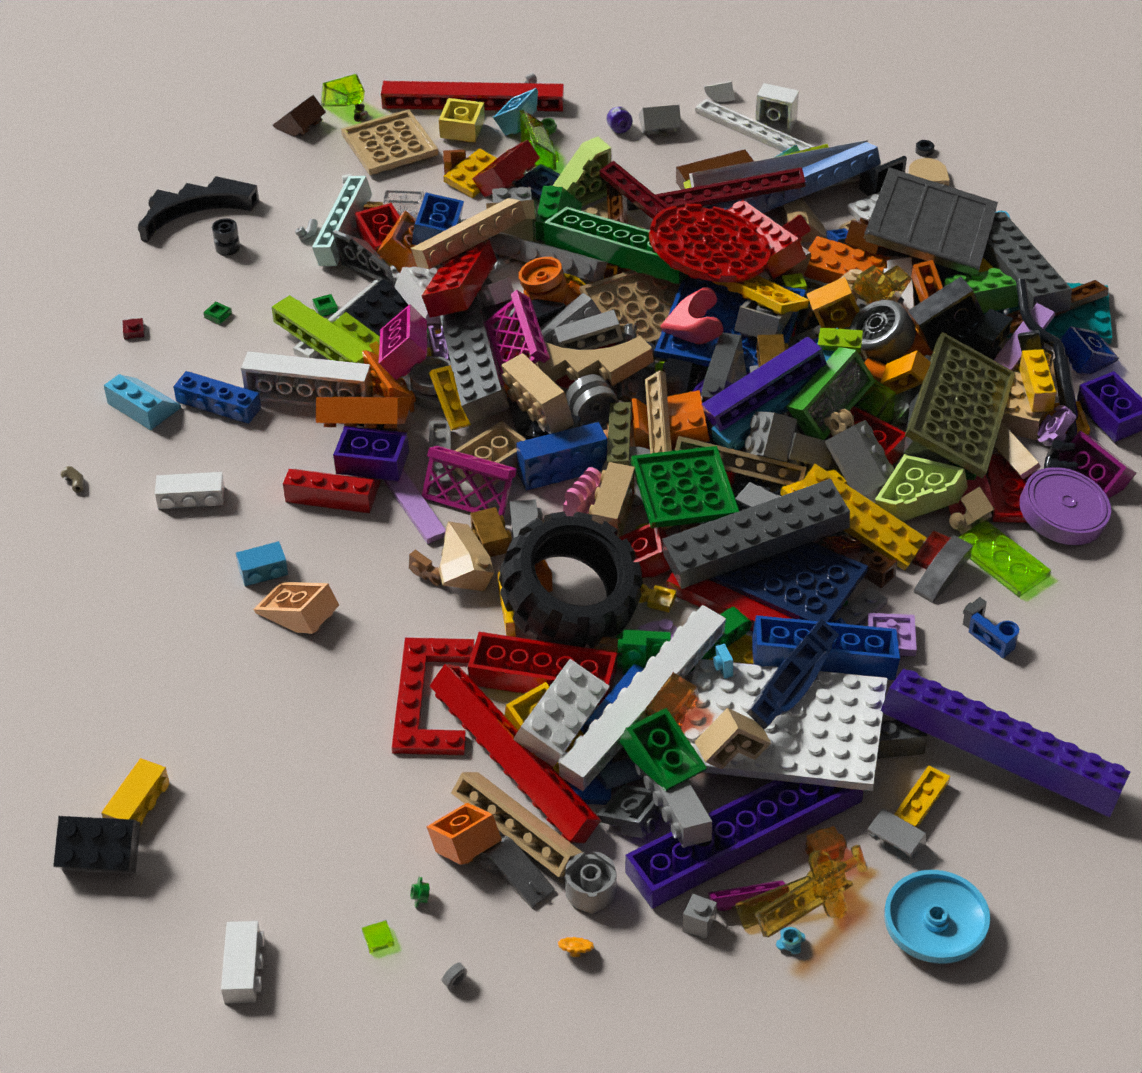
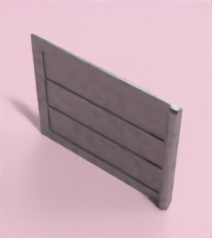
M889 168L863 238L867 242L926 261L933 260L935 264L966 274L978 275L998 202Z

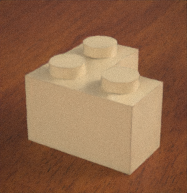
M726 708L697 738L695 743L706 763L723 769L738 753L756 760L771 744V741L764 729L755 720Z

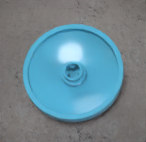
M923 870L905 876L892 887L885 903L884 921L890 937L903 951L926 962L945 964L963 960L974 954L982 946L989 930L990 911L981 892L968 880L946 871Z

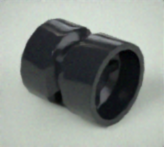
M229 218L215 221L212 224V232L216 252L226 256L237 253L240 250L237 223Z

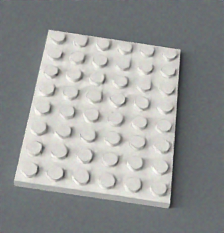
M700 659L695 665L681 730L706 765L707 769L703 772L873 791L883 719L881 708L886 696L887 678L820 671L802 699L786 714L777 715L764 730L771 744L756 760L738 753L723 769H720L704 761L695 741L726 708L751 718L746 712L753 705L754 700L762 691L761 689L778 667L733 662V677L724 679L720 670L717 671L715 669L713 660Z

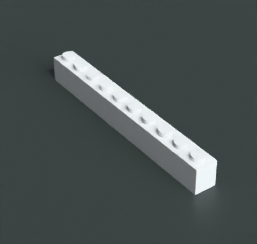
M704 605L697 611H693L688 617L686 624L683 627L679 626L674 633V637L662 645L656 657L652 656L648 660L645 669L642 672H637L632 679V683L619 692L613 704L609 703L604 709L603 715L590 724L585 735L579 736L573 748L569 752L563 753L558 762L559 776L584 791L623 747L620 739L625 728L650 716L724 634L726 618Z

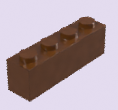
M746 149L681 165L676 167V183L680 189H685L683 183L690 180V173L753 162L754 160Z

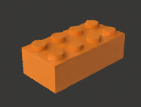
M819 236L815 238L808 249L812 256L804 277L830 284L840 279L849 270L859 269L864 274L869 275L866 292L882 286L886 282L884 269L887 268V260H890V257L875 255L865 250Z

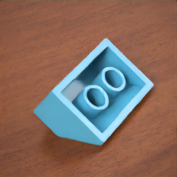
M118 374L104 384L107 403L149 430L154 429L181 408L179 403L138 378Z

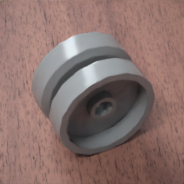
M428 356L420 364L416 363L411 367L409 372L410 386L415 395L416 404L431 409L442 407L429 373L431 370L450 366L451 362L438 356Z
M596 374L579 378L566 392L569 409L575 416L581 417V426L599 422L602 427L609 423L610 403L619 402L618 397L610 388L608 382L601 375Z

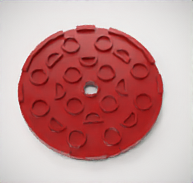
M685 204V207L682 208L671 206L660 211L652 220L649 240L654 251L671 268L688 274L691 278L725 283L741 282L758 276L768 264L771 252H769L770 244L766 236L760 235L757 232L758 227L726 209L713 206V209L701 208V204Z

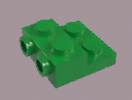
M624 630L623 639H618V653L622 654H618L617 667L622 669V675H625L634 664L645 669L648 660L652 656L656 657L662 645L666 641L669 642L671 640V632Z

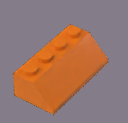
M316 397V423H324V427H337L336 423H344V426L350 427L364 424V428H377V424H384V428H397V424H405L412 397Z

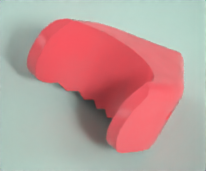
M704 287L684 298L661 324V330L698 345L719 337L723 333L721 321L715 317L706 316L702 318L707 310L716 304V293L711 288Z

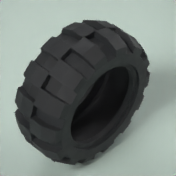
M565 511L550 513L544 516L543 521L538 518L520 529L518 536L512 539L501 564L499 581L502 589L500 594L507 612H515L512 619L524 633L530 630L537 635V641L583 648L588 643L590 648H595L611 641L613 636L621 633L630 622L642 596L640 591L643 584L640 563L634 562L636 553L627 538L621 540L617 536L618 529L605 520L603 524L591 520L592 515L576 512L573 516H566ZM552 557H568L581 561L593 569L604 584L607 598L599 603L587 606L572 605L560 601L542 586L537 577L535 565L542 560Z

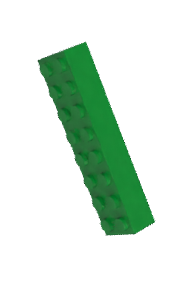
M565 207L544 222V238L547 245L611 263L620 268L631 269L637 273L651 275L654 278L668 280L674 284H680L688 277V274L671 268L654 251L649 240V230L570 207Z

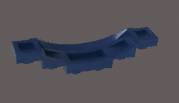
M820 619L792 653L781 663L763 686L762 691L746 713L765 730L777 715H784L789 712L802 699L816 679L832 649L833 642L839 634L823 619Z

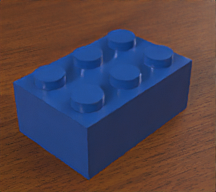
M425 192L414 225L412 244L418 245L459 224L464 201Z

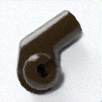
M362 103L355 104L354 120L356 122L364 121L368 118V112L364 110L365 105Z

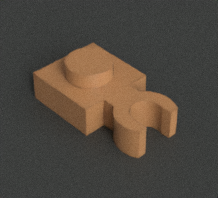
M416 549L409 554V569L413 574L419 575L424 580L429 578L436 586L442 583L439 568L432 566L430 559Z

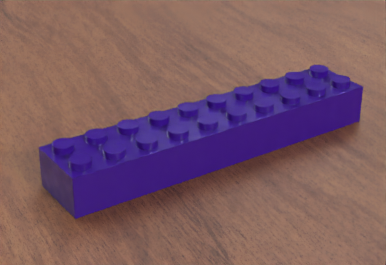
M902 669L889 687L881 708L884 714L1107 817L1111 816L1131 772L1120 764L1102 759L1096 753H1089L1078 748L1074 743L1064 742L1049 732H1042L1033 728L1027 722L1011 718L1003 711L989 708L981 701L967 698L959 691L947 689L937 681L925 679L912 670Z
M774 780L708 813L712 820L711 841L683 848L678 838L675 839L672 832L626 854L625 873L653 909L861 803L864 790Z

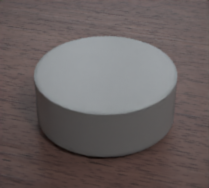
M460 962L454 964L443 975L442 983L448 989L455 988L466 977L467 969Z

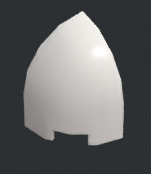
M731 81L704 86L705 93L716 102L735 100Z

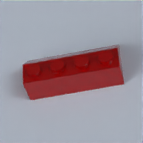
M288 469L283 482L285 502L370 513L381 481L378 479L302 469Z

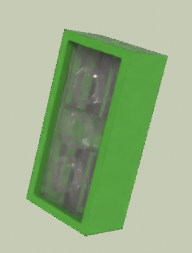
M839 347L826 361L827 364L816 372L786 406L793 418L797 419V424L806 436L824 440L831 433V430L824 422L825 418L831 417L832 413L838 412L840 409L850 411L875 383L876 380L857 350Z

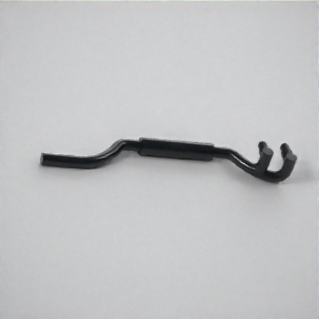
M1018 279L1016 280V288L1021 317L1030 331L1040 330L1042 341L1053 347L1055 353L1053 364L1059 404L1066 406L1076 415L1075 421L1066 431L1064 441L1054 440L1045 458L1044 469L1057 467L1075 471L1078 469L1077 462L1057 460L1060 453L1075 450V443L1070 442L1077 435L1076 420L1078 419L1069 358L1065 354L1063 342L1048 333L1035 321L1030 310L1026 280Z

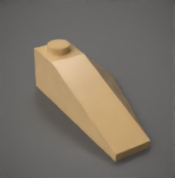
M448 521L444 536V548L441 552L442 559L439 564L442 585L484 591L494 575L489 554L468 524Z

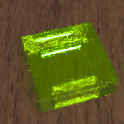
M386 920L362 927V934L369 953L394 946V940Z

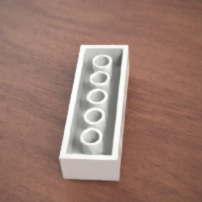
M247 352L241 367L244 388L258 392L260 401L316 407V397H373L370 364Z

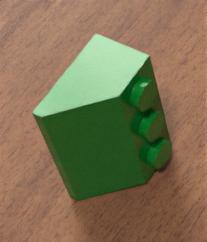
M543 186L535 221L536 241H545L544 222L565 207L582 210V203L563 187Z

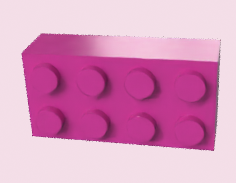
M411 304L380 329L379 364L395 380L401 376H406L411 371L412 366L416 363L420 364L427 356V320Z

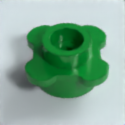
M418 877L417 884H412L410 898L415 900L414 906L417 908L419 903L428 902L430 892L429 883L422 882V877Z

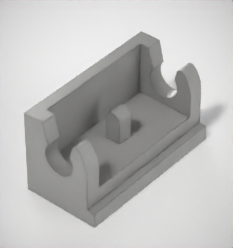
M883 808L867 829L871 837L875 838L878 836L905 852L912 861L926 845L925 832Z

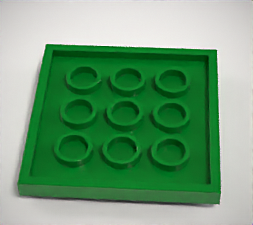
M717 446L631 456L632 467H635L634 474L651 528L714 521L739 512Z

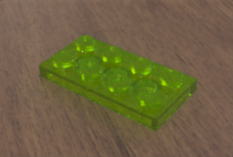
M987 520L958 537L973 545L970 560L1017 597L1022 596L1051 575V569Z

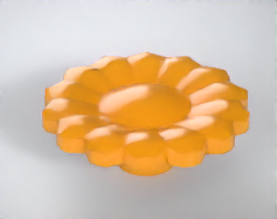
M566 937L558 941V947L562 948L563 951L570 952L572 957H580L581 953L591 952L594 949L593 942L582 937Z

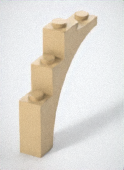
M638 336L626 343L595 350L562 348L545 342L550 359L545 363L538 361L535 365L553 382L566 374L570 380L574 381L586 375L596 374L601 375L604 380H607L614 386L653 363L654 359L652 347L641 336ZM522 337L519 347L521 348L523 347L525 337Z

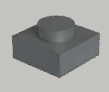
M979 597L973 603L970 602L963 610L964 626L969 628L971 617L976 613L984 617L987 601Z

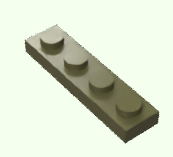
M631 402L610 403L607 466L609 462L629 466Z

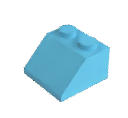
M537 88L511 98L493 117L505 136L511 133L513 135L519 133L523 129L522 125L532 120L531 116L537 109Z

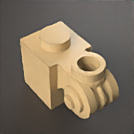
M980 487L960 498L966 508V513L964 515L957 512L953 513L949 518V523L953 529L960 531L962 535L973 528L972 523L977 520L982 523L992 517L990 512L994 511V508Z

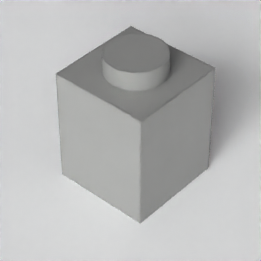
M692 894L683 913L682 931L707 940L716 921L717 902Z

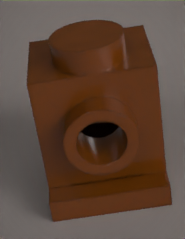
M876 550L871 555L866 553L860 563L868 566V572L864 578L880 588L884 587L896 575L897 560H890Z

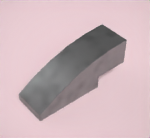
M953 535L928 566L916 585L914 593L933 603L958 577V571L971 558L973 545Z

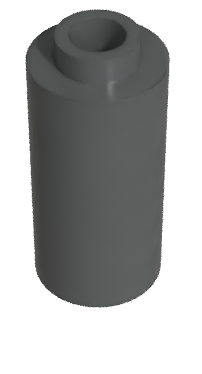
M508 397L509 409L517 432L525 435L533 421L526 411L523 412L516 401L513 402Z

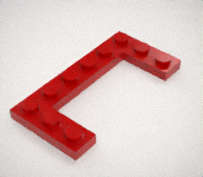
M405 637L391 747L392 754L465 755L466 730L419 729L426 663H469L475 645L474 639Z

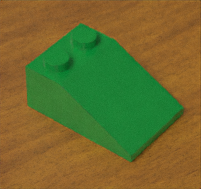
M667 708L625 728L620 739V743L632 761L664 791L707 769Z

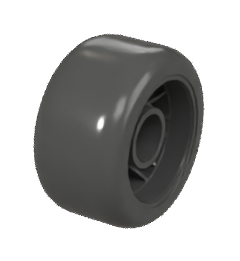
M879 300L865 306L856 314L849 328L850 330H863L861 353H858L862 359L866 361L869 358L884 364L905 355L913 345L916 337V327L912 318L900 303L893 300Z

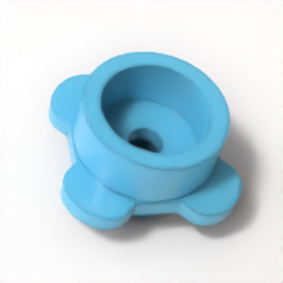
M794 927L781 929L780 940H777L776 947L779 950L791 951L792 954H799L801 952V943L805 941L804 933Z

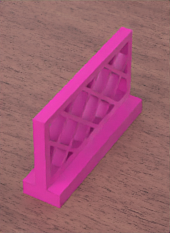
M518 290L511 294L512 300L485 321L502 374L504 372L501 365L513 359L517 351H521L520 354L523 353L525 356L527 352L530 353V360L534 364L538 361L545 363L550 359L531 299ZM515 308L513 317H509L511 310ZM501 319L498 329H495L493 324ZM511 321L508 330L505 331L506 322ZM517 322H520L518 332H514ZM502 334H505L503 343L499 344ZM516 336L513 345L509 346L511 337ZM522 337H525L523 347L521 348L519 347ZM509 349L510 353L506 360L504 359V355L506 353V350Z
M440 446L429 448L427 456L430 458L422 491L423 498L469 512L483 510L480 509L481 507L489 509L487 504L496 499L500 506L499 515L504 517L512 478L516 476L517 468ZM435 462L442 463L446 472L437 476L434 470ZM456 468L462 469L466 478L457 482L452 473ZM448 474L454 485L445 490L440 478ZM476 474L482 475L486 482L479 488H477L472 479ZM497 479L505 481L504 490L499 494L492 485V482ZM468 480L474 491L465 496L460 484ZM434 482L437 483L441 490V493L437 496L428 494L430 485ZM486 486L489 487L494 496L487 501L484 500L480 493V490ZM453 488H456L461 496V499L456 502L452 501L447 493ZM475 493L481 502V505L478 507H472L467 499Z

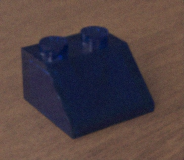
M1070 326L1060 339L1063 342L1065 354L1072 364V369L1077 373L1093 374L1117 362L1119 359L1096 331Z

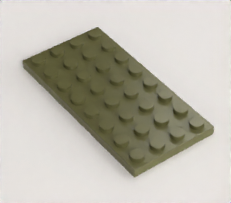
M942 332L937 339L930 360L931 364L923 380L905 436L927 447L932 452L945 457L950 462L963 467L970 473L983 478L987 473L1015 372Z

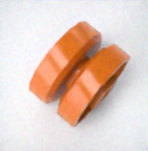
M553 257L535 258L527 262L519 271V280L523 287V292L526 296L530 297L531 301L539 299L560 302L566 297L568 283L564 276L562 264L558 259Z

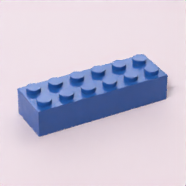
M756 615L752 635L753 665L779 667L818 621ZM826 622L839 636L833 642L832 649L820 671L882 677L895 681L900 661L896 629Z

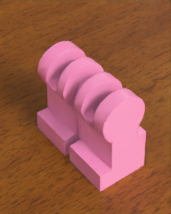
M589 467L584 472V475H581L578 481L572 485V488L568 489L565 493L566 501L563 504V511H565L566 516H573L576 512L589 514L591 504L594 505L596 501V488L600 487L601 473L597 469Z

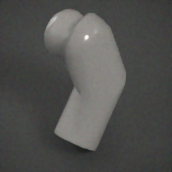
M310 219L306 229L303 226H300V229L297 228L295 233L298 238L305 240L314 236L318 221Z

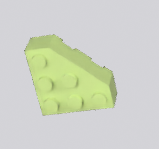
M598 136L583 142L553 186L566 189L582 203V207L607 196L606 184L608 182L599 176V170L611 163V147Z
M904 454L876 497L875 502L902 522L958 503L968 488L965 469Z

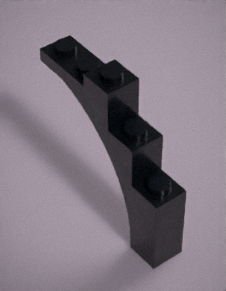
M215 176L207 187L186 183L178 194L157 189L149 199L148 205L150 209L138 224L140 238L142 241L148 242L154 233L165 224L181 216L198 211L219 208L252 211L259 201L257 185Z

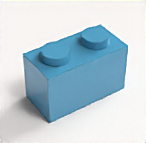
M279 541L236 552L238 569L244 586L288 575L286 558Z

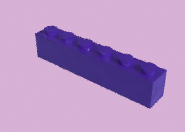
M809 337L804 338L702 403L701 405L707 420L720 432L826 365L822 348Z

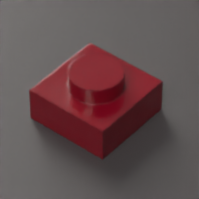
M143 318L123 320L124 339L145 337Z

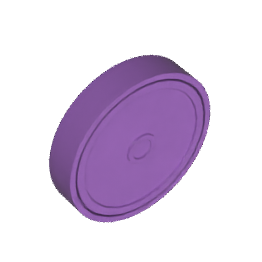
M1045 468L1035 472L1027 480L1020 495V509L1028 524L1046 538L1063 544L1082 545L1096 540L1102 534L1111 516V504L1102 488L1087 476L1066 468Z

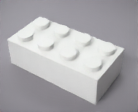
M569 659L522 724L513 740L554 768L610 686Z

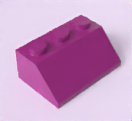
M1079 431L1070 442L1075 443V450L1065 451L1057 459L1059 461L1077 462L1078 469L1075 471L1097 483L1108 499L1123 491L1137 474L1094 438L1082 431Z

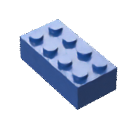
M599 422L516 443L517 472L526 491L578 478L584 475V472L589 467H593L601 472L607 460V437Z

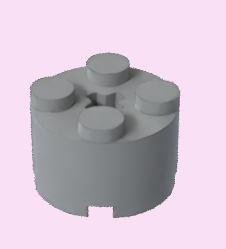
M584 852L575 855L567 863L565 894L574 907L593 915L613 902L616 896V870L613 861L608 856L600 852L585 855Z

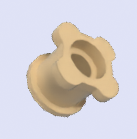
M840 409L838 412L832 413L831 417L825 418L824 422L831 430V434L835 436L854 425V418L848 410Z

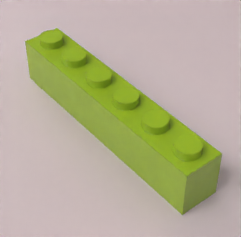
M291 295L272 306L274 323L329 360L364 364L362 351L367 350L374 353L369 346L364 345L356 337H352L342 328L337 327L327 318L322 317L315 310L310 309Z

